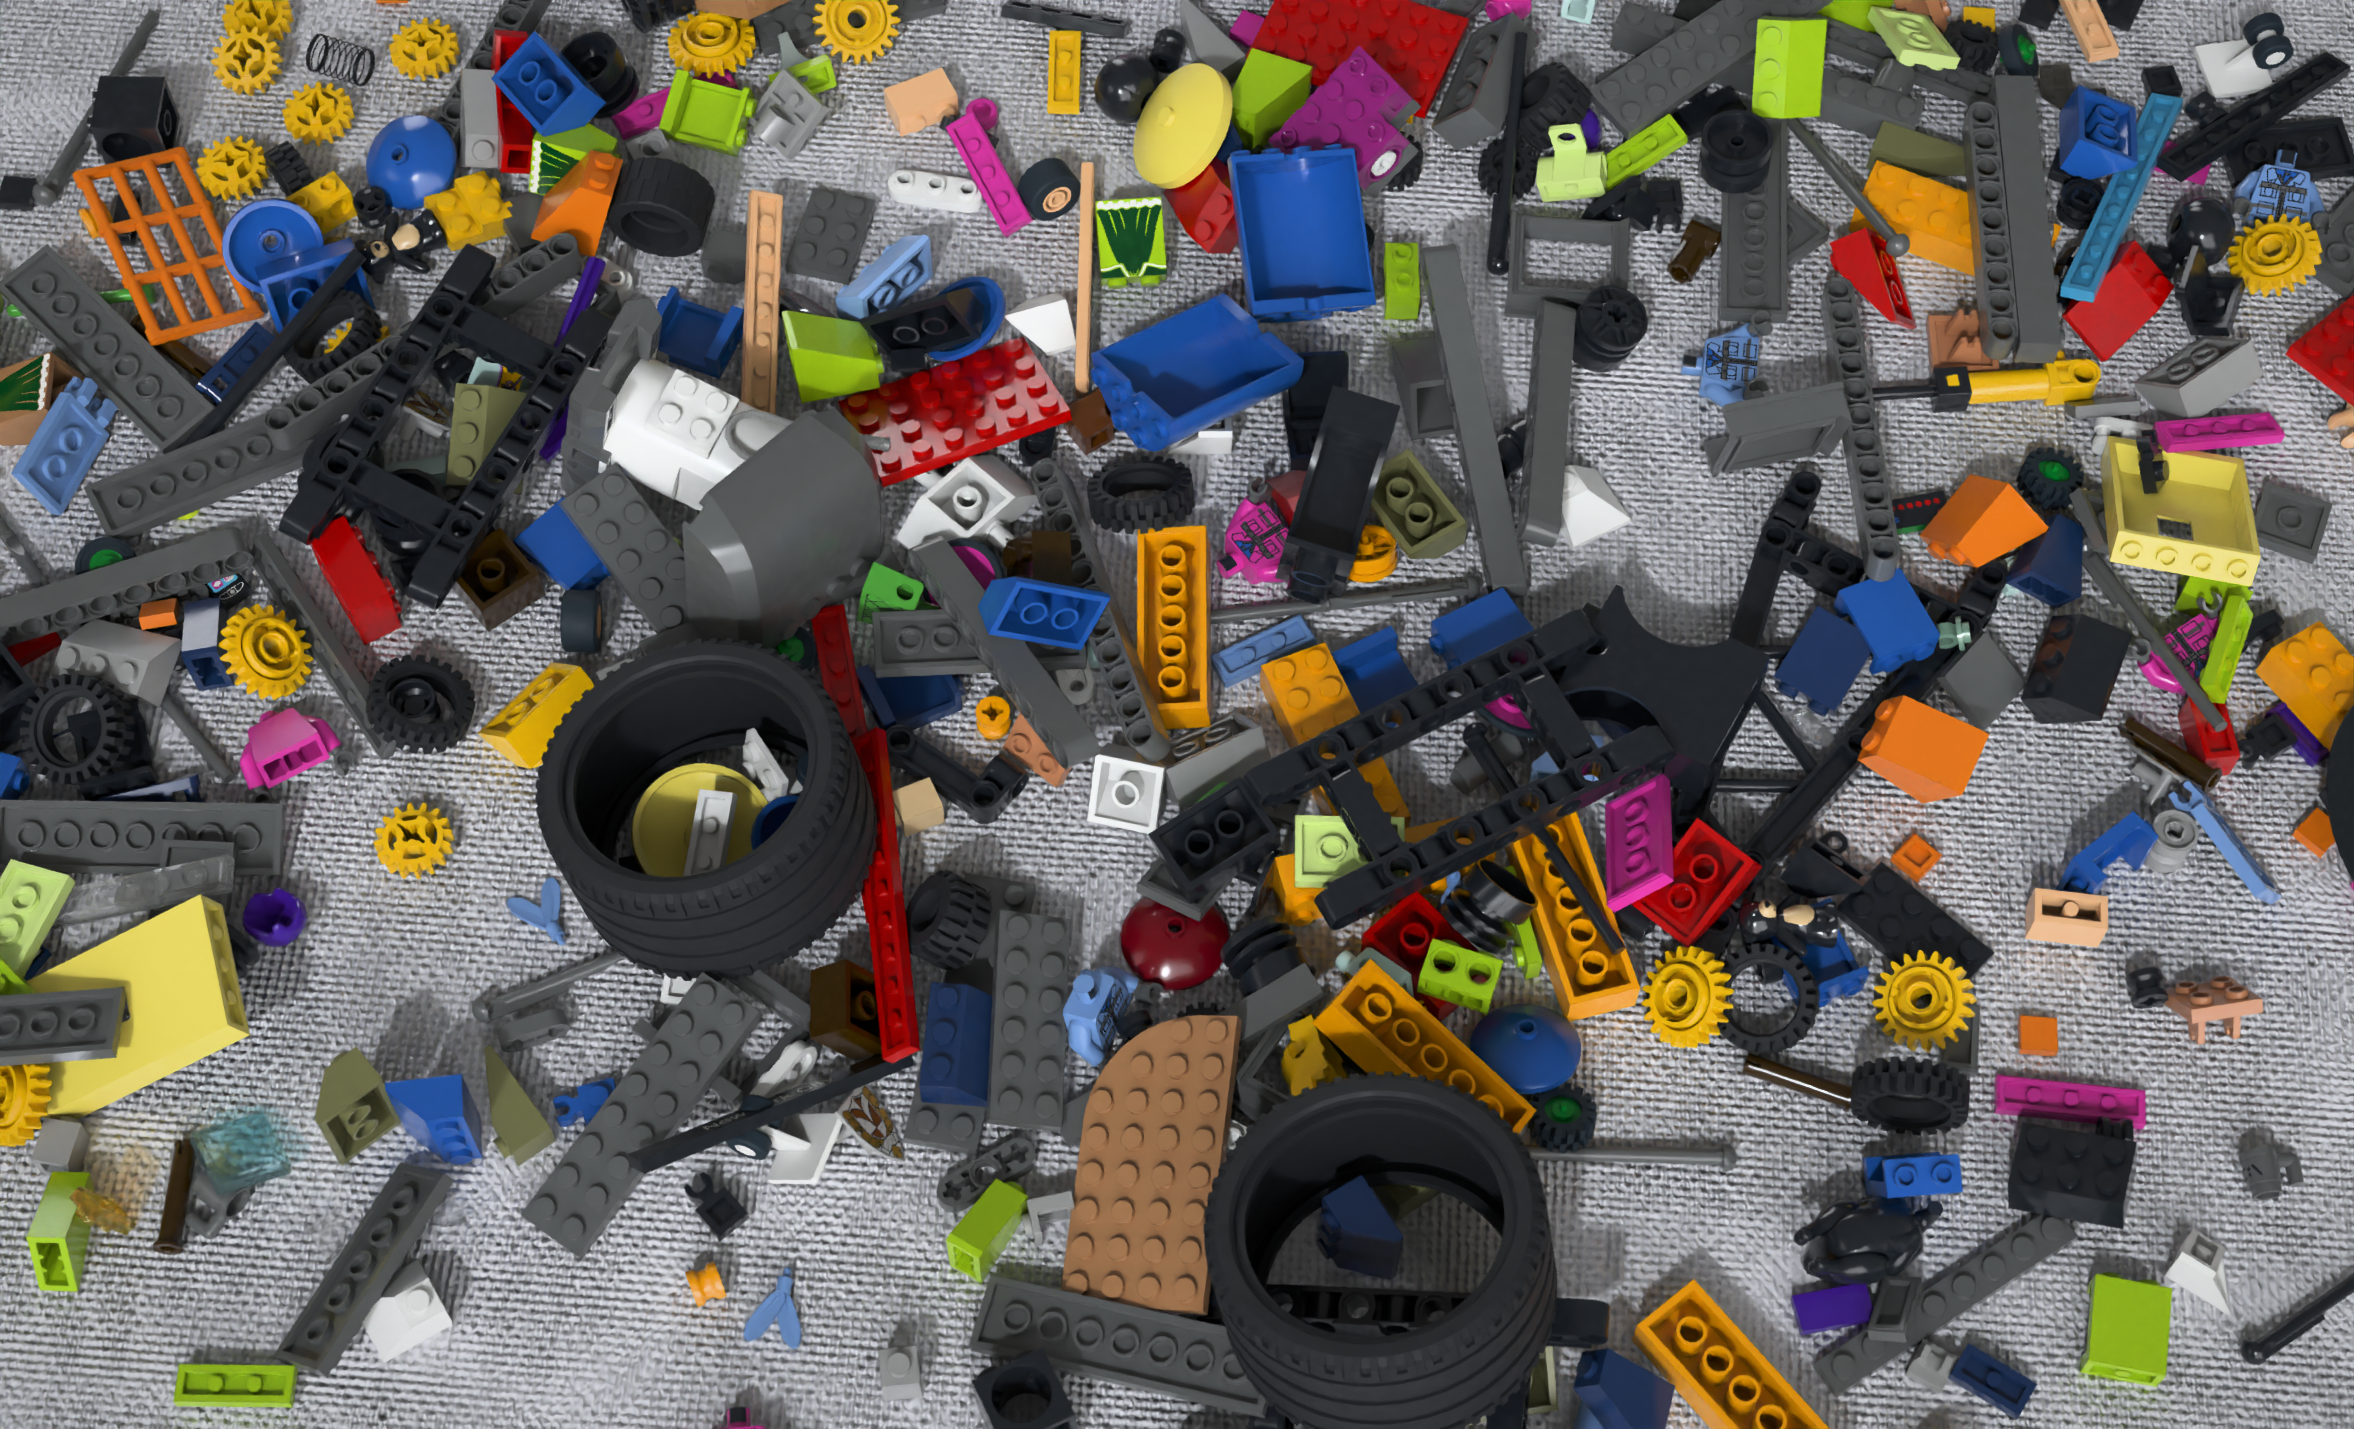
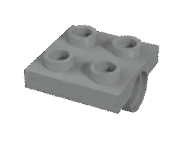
M783 68L757 103L755 116L749 118L748 121L754 126L752 130L759 138L774 146L786 158L793 160L829 108L792 72Z

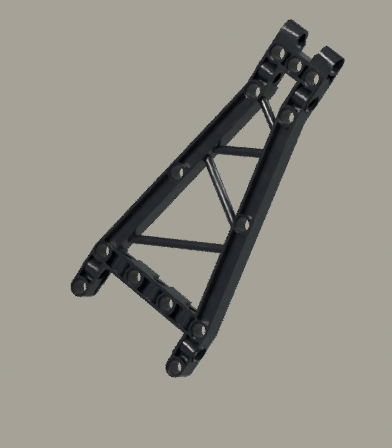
M1801 471L1793 476L1784 493L1775 503L1767 522L1762 528L1728 638H1733L1770 655V659H1785L1792 647L1760 645L1781 573L1786 571L1808 582V586L1836 599L1839 590L1870 579L1864 571L1863 559L1804 531L1809 522V517L1815 509L1822 486L1819 477L1808 471ZM1770 541L1777 542L1779 545L1772 544ZM1995 560L1980 566L1974 577L1969 580L1957 604L1911 582L1909 583L1935 626L1946 622L1956 624L1955 617L1961 616L1962 623L1969 622L1972 640L1977 633H1981L1985 629L1993 615L2006 585L2008 570L2005 565ZM1831 571H1836L1841 575L1834 574ZM1938 639L1932 655L1921 661L1913 659L1819 764L1816 763L1762 689L1755 704L1808 776L1805 779L1719 778L1724 763L1723 759L1701 800L1681 790L1672 818L1673 849L1680 841L1677 835H1684L1697 818L1734 844L1710 811L1714 792L1791 793L1741 849L1763 867L1743 893L1714 922L1722 926L1723 930H1714L1710 927L1692 945L1693 947L1713 952L1715 954L1714 960L1720 961L1739 927L1738 916L1742 909L1743 899L1748 898L1753 901L1759 886L1867 767L1857 760L1860 753L1853 751L1851 747L1862 750L1861 742L1864 736L1871 730L1876 720L1875 712L1878 706L1884 700L1902 695L1924 703L1940 686L1936 678L1961 652L1959 644L1952 648L1941 649ZM1631 904L1620 909L1615 917L1619 931L1640 943L1646 935L1652 933L1656 926V923Z

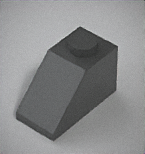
M714 227L700 258L704 277L717 283L725 282L733 285L745 281L747 235Z

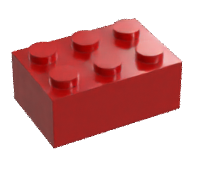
M345 516L331 521L319 540L315 538L310 545L320 570L365 646L401 628L402 626L397 614L401 613L402 609L394 596L396 593L388 577H383L379 569L381 567L372 550L368 551L365 546L366 541L357 525L351 527Z
M1415 892L1404 898L1363 933L1360 952L1362 953L1366 948H1373L1409 972L1412 977L1414 999L1416 1001L1423 1000L1424 1004L1422 1006H1426L1427 1011L1441 1023L1460 1005L1417 992L1419 976L1432 939L1439 941L1451 940L1458 943L1462 948L1474 952L1479 950L1457 932L1420 893ZM1440 963L1435 965L1438 970L1443 972L1452 970L1447 964ZM1473 975L1470 977L1473 981L1477 983H1484L1487 981V979L1481 975Z

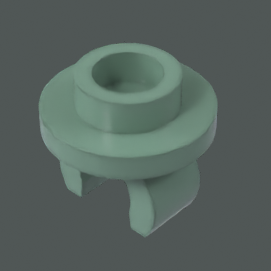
M1961 616L1955 617L1956 624L1946 622L1936 625L1940 633L1939 645L1941 649L1952 648L1959 644L1960 651H1965V643H1972L1969 622L1962 623Z

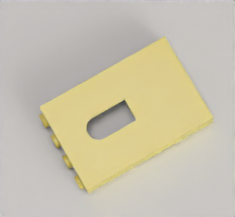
M2108 436L2100 462V473L2110 562L2252 586L2261 555L2244 460L2201 451L2166 453L2163 447L2158 444V449H2162L2163 460H2166L2169 464V479L2158 493L2144 494L2138 463L2141 460V455L2137 449L2136 440ZM2157 518L2190 524L2193 541L2159 535Z
M201 894L27 981L38 993L123 987L127 995L130 1019L122 1022L116 1058L43 1063V1065L50 1066L47 1076L48 1080H52V1084L49 1087L51 1100L48 1101L46 1108L48 1114L43 1116V1118L59 1120L61 1116L75 1119L84 1117L250 1035L223 905Z

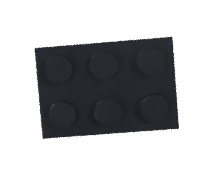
M2022 1122L2008 1180V1208L2123 1229L2137 1168V1142Z

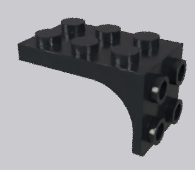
M1345 351L1296 353L1304 360L1301 378L1296 385L1281 392L1280 410L1291 470L1307 471L1333 385L1349 390V357Z

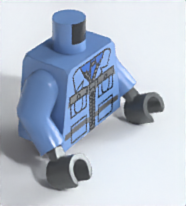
M2290 150L2277 151L2275 166L2263 165L2258 171L2250 172L2235 188L2233 204L2230 208L2232 215L2235 211L2241 213L2240 219L2243 222L2246 220L2255 222L2256 219H2259L2262 223L2266 224L2269 215H2272L2275 222H2277L2283 214H2286L2288 221L2291 222L2293 218L2298 216L2301 224L2310 220L2312 231L2317 230V227H2322L2326 235L2329 234L2333 223L2332 217L2325 212L2315 183L2310 181V173L2294 169L2297 153Z
M1758 310L1752 315L1751 324L1746 323L1732 331L1706 339L1701 357L1683 355L1681 374L1700 376L1698 393L1701 396L1707 397L1722 408L1725 404L1765 397L1763 391H1768L1769 387L1764 379L1757 378L1759 337L1755 336L1757 332L1763 336L1771 334L1773 326L1768 322L1771 320L1769 313L1766 310Z
M1115 966L1098 967L1095 971L1082 970L1073 982V990L1063 1009L1070 1048L1093 1067L1098 1065L1099 1075L1110 1061L1105 1058V1055L1117 1032L1116 1024L1123 1018L1132 999L1131 993L1134 992L1135 998L1139 1003L1155 1005L1158 1002L1151 999L1150 990L1163 991L1159 983H1139L1138 977Z

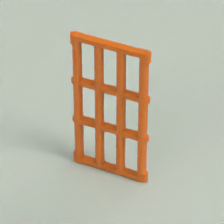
M183 146L102 166L77 170L72 174L77 187L82 189L99 226L98 233L101 238L105 239L123 278L121 281L123 287L128 289L145 325V334L152 346L246 321L257 320L264 316V311L259 301L254 299L251 290L240 284L226 266L222 253L223 232L213 213L214 207L211 201H207L190 165L191 159L186 148ZM175 162L194 204L175 207L159 174L157 165ZM140 169L144 170L162 208V212L143 215L124 173ZM111 176L131 219L112 223L92 181ZM200 215L218 254L199 258L182 219ZM169 223L187 262L167 266L150 227ZM137 231L155 270L135 274L118 235ZM224 265L243 304V310L225 313L205 270ZM193 274L213 316L212 318L193 321L174 281L175 277ZM161 282L180 326L161 330L141 286Z

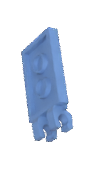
M79 377L71 379L64 392H60L11 472L51 514H63L110 435L104 428L110 423L117 410V406L111 399L105 398L102 403L98 398H92L98 385L91 378H85L83 382Z
M2189 780L2183 784L2185 789L2192 794L2190 801L2184 796L2180 797L2175 791L2168 795L2177 811H2182L2190 817H2195L2254 897L2270 905L2283 897L2221 814L2216 811L2215 802L2202 791L2200 786H2195Z

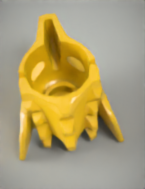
M1313 1014L1288 1025L1291 1042L1284 1050L1281 1070L1291 1095L1293 1094L1294 1096L1301 1094V1090L1309 1087V1089L1318 1087L1317 1083L1325 1081V1083L1333 1082L1334 1078L1340 1076L1342 1079L1349 1078L1342 1066L1345 1062L1344 1059L1329 1042L1325 1034L1312 1024L1316 1019V1016Z

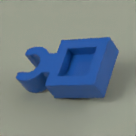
M613 1077L578 1086L579 1097L572 1098L567 1095H561L554 1098L553 1104L555 1109L569 1108L567 1114L557 1117L559 1126L568 1127L574 1124L579 1117L583 1116L587 1126L616 1088Z

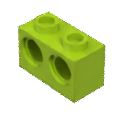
M1385 243L1383 258L1385 319L1418 318L1420 301L1418 243Z
M1432 939L1419 976L1417 992L1488 1014L1501 975L1503 961L1486 951L1474 952L1462 948L1458 943L1451 940L1439 941ZM1440 963L1447 964L1452 970L1443 972L1438 970L1435 965ZM1473 975H1481L1484 976L1487 979V981L1484 983H1477L1473 981L1470 977Z

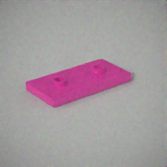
M1662 773L1605 804L1607 906L1613 912L1674 881L1670 780Z

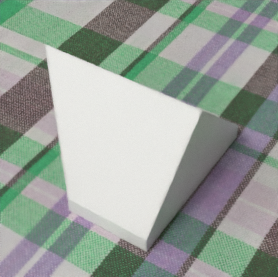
M1057 292L1027 300L1004 315L1005 319L1042 349L1045 356L1076 348V339L1067 301Z
M1231 417L1172 444L1164 455L1231 454Z
M2192 1228L2165 1276L2232 1317L2223 1260L2226 1248Z

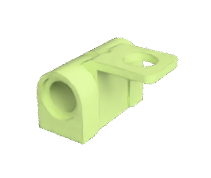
M1579 124L1549 127L1548 133L1555 151L1554 156L1539 158L1537 164L1536 184L1542 201L1552 202L1602 197L1607 192L1608 175L1605 153H1588V147ZM1562 133H1571L1575 135L1576 138L1570 141L1561 140L1558 137V135Z

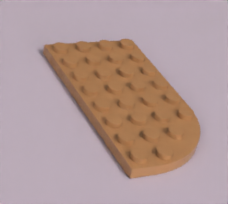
M1185 1016L1159 1023L1127 1042L1110 1059L1100 1073L1090 1093L1083 1120L1073 1194L1074 1209L1071 1210L1061 1283L1062 1291L1161 1313L1208 1314L1211 1279L1204 1246L1205 1208L1208 1205V1194L1213 1192V1179L1218 1176L1220 1164L1226 1161L1242 1020L1238 1016Z

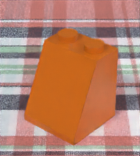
M590 150L544 195L531 239L544 242L558 233H569L576 238L580 254L589 257L595 256L623 159L614 157L609 153Z
M1970 474L1919 536L1928 545L1926 550L1934 558L1940 561L1947 559L1958 566L1965 564L1978 568L2044 534L2049 527L2009 483Z
M1905 695L1884 700L1876 709V720L1871 730L1864 736L1861 742L1862 750L1857 760L1922 804L1963 795L1989 734Z

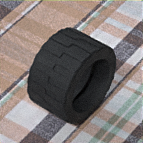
M659 157L637 158V160L627 162L620 170L607 213V222L610 229L619 239L645 253L671 258L691 255V253L697 252L704 242L715 203V191L705 177L685 164Z

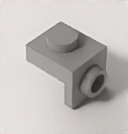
M1050 1190L1041 1194L1039 1198L1027 1200L1028 1213L1021 1215L1025 1236H1033L1035 1247L1043 1245L1040 1225L1070 1219L1071 1210L1074 1209L1071 1191Z

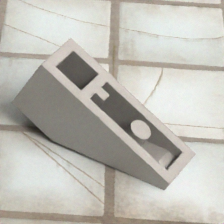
M1180 0V21L1192 62L1209 65L1222 73L1228 80L1229 85L1232 84L1239 77L1246 62V54L1189 0Z
M461 69L459 166L498 168L499 135L496 84L491 79L495 75V70Z

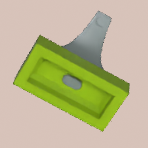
M787 32L778 35L781 48L778 56L782 62L778 72L768 75L770 85L784 68L792 72L814 94L837 86L831 59L827 54L813 59L806 58L799 53Z

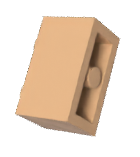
M943 68L884 89L886 111L900 136L918 132L925 127L941 122L943 116L950 118L951 115H959L958 95Z
M2035 888L2026 905L2025 939L2098 947L2108 930V896Z

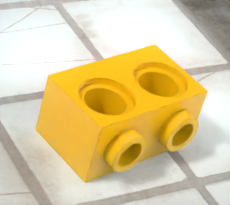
M334 170L285 198V200L292 201L307 210L316 220L322 235L357 216L351 191Z

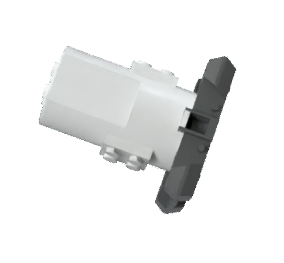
M648 298L625 302L609 329L602 367L597 369L588 366L570 395L566 434L562 440L560 454L563 457L561 486L567 496H570L616 463L626 477L701 511L703 506L699 502L703 496L746 461L730 449L725 439L728 422L731 417L740 412L758 409L739 401V398L668 365L669 355L658 350L662 317L652 300ZM759 417L744 418L735 424L732 437L738 447L744 452L753 455L785 429L786 426Z

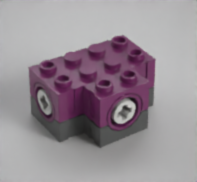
M1358 46L1351 53L1352 55L1348 60L1344 61L1328 77L1329 79L1324 85H1321L1268 141L1275 148H1280L1281 153L1292 154L1293 148L1301 146H1311L1312 151L1322 150V147L1332 144H1341L1342 149L1354 148L1359 185L1374 198L1419 152L1399 130L1406 123V120L1412 114L1414 115L1421 106L1369 54Z

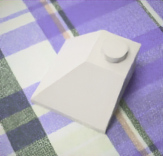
M1571 464L1565 467L1560 533L1572 550L1631 522V518L1596 469Z
M1107 743L1099 750V754L1095 756L1087 821L1146 834L1156 830L1158 827L1166 766L1159 761L1149 762L1145 760L1133 748Z
M418 1260L394 1273L386 1285L382 1297L374 1304L362 1322L384 1363L453 1324Z

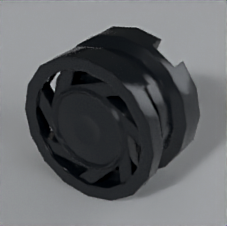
M2076 178L2068 181L2063 186L2055 208L2057 217L2061 223L2069 228L2076 230L2088 229L2105 191L2093 180Z

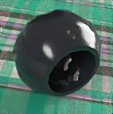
M1133 53L1112 58L1102 68L1095 82L1094 95L1098 108L1106 117L1119 124L1137 123L1150 96L1161 84L1157 68L1143 56Z
M2207 197L2187 201L2178 209L2170 222L2166 242L2169 253L2178 261V264L2183 266L2184 258L2190 254L2193 245H2201L2207 267L2215 265L2222 260L2232 243L2235 233V221L2230 209L2218 200Z

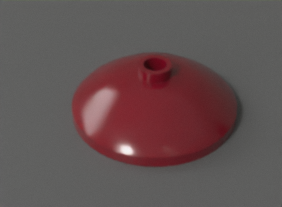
M1144 897L1133 906L1124 920L1121 930V950L1130 970L1143 982L1159 983L1163 990H1187L1205 983L1219 971L1223 965V961L1219 956L1220 950L1229 939V933L1223 915L1214 904L1201 921L1198 922L1150 898ZM1175 925L1179 926L1181 930L1174 933L1169 928Z

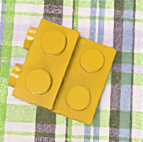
M485 171L454 179V188L424 197V207L430 210L451 252L462 249L467 243L475 245L507 235L503 229V219L512 217L508 207L513 205L510 201L503 202L500 197L501 189L495 177L488 178Z

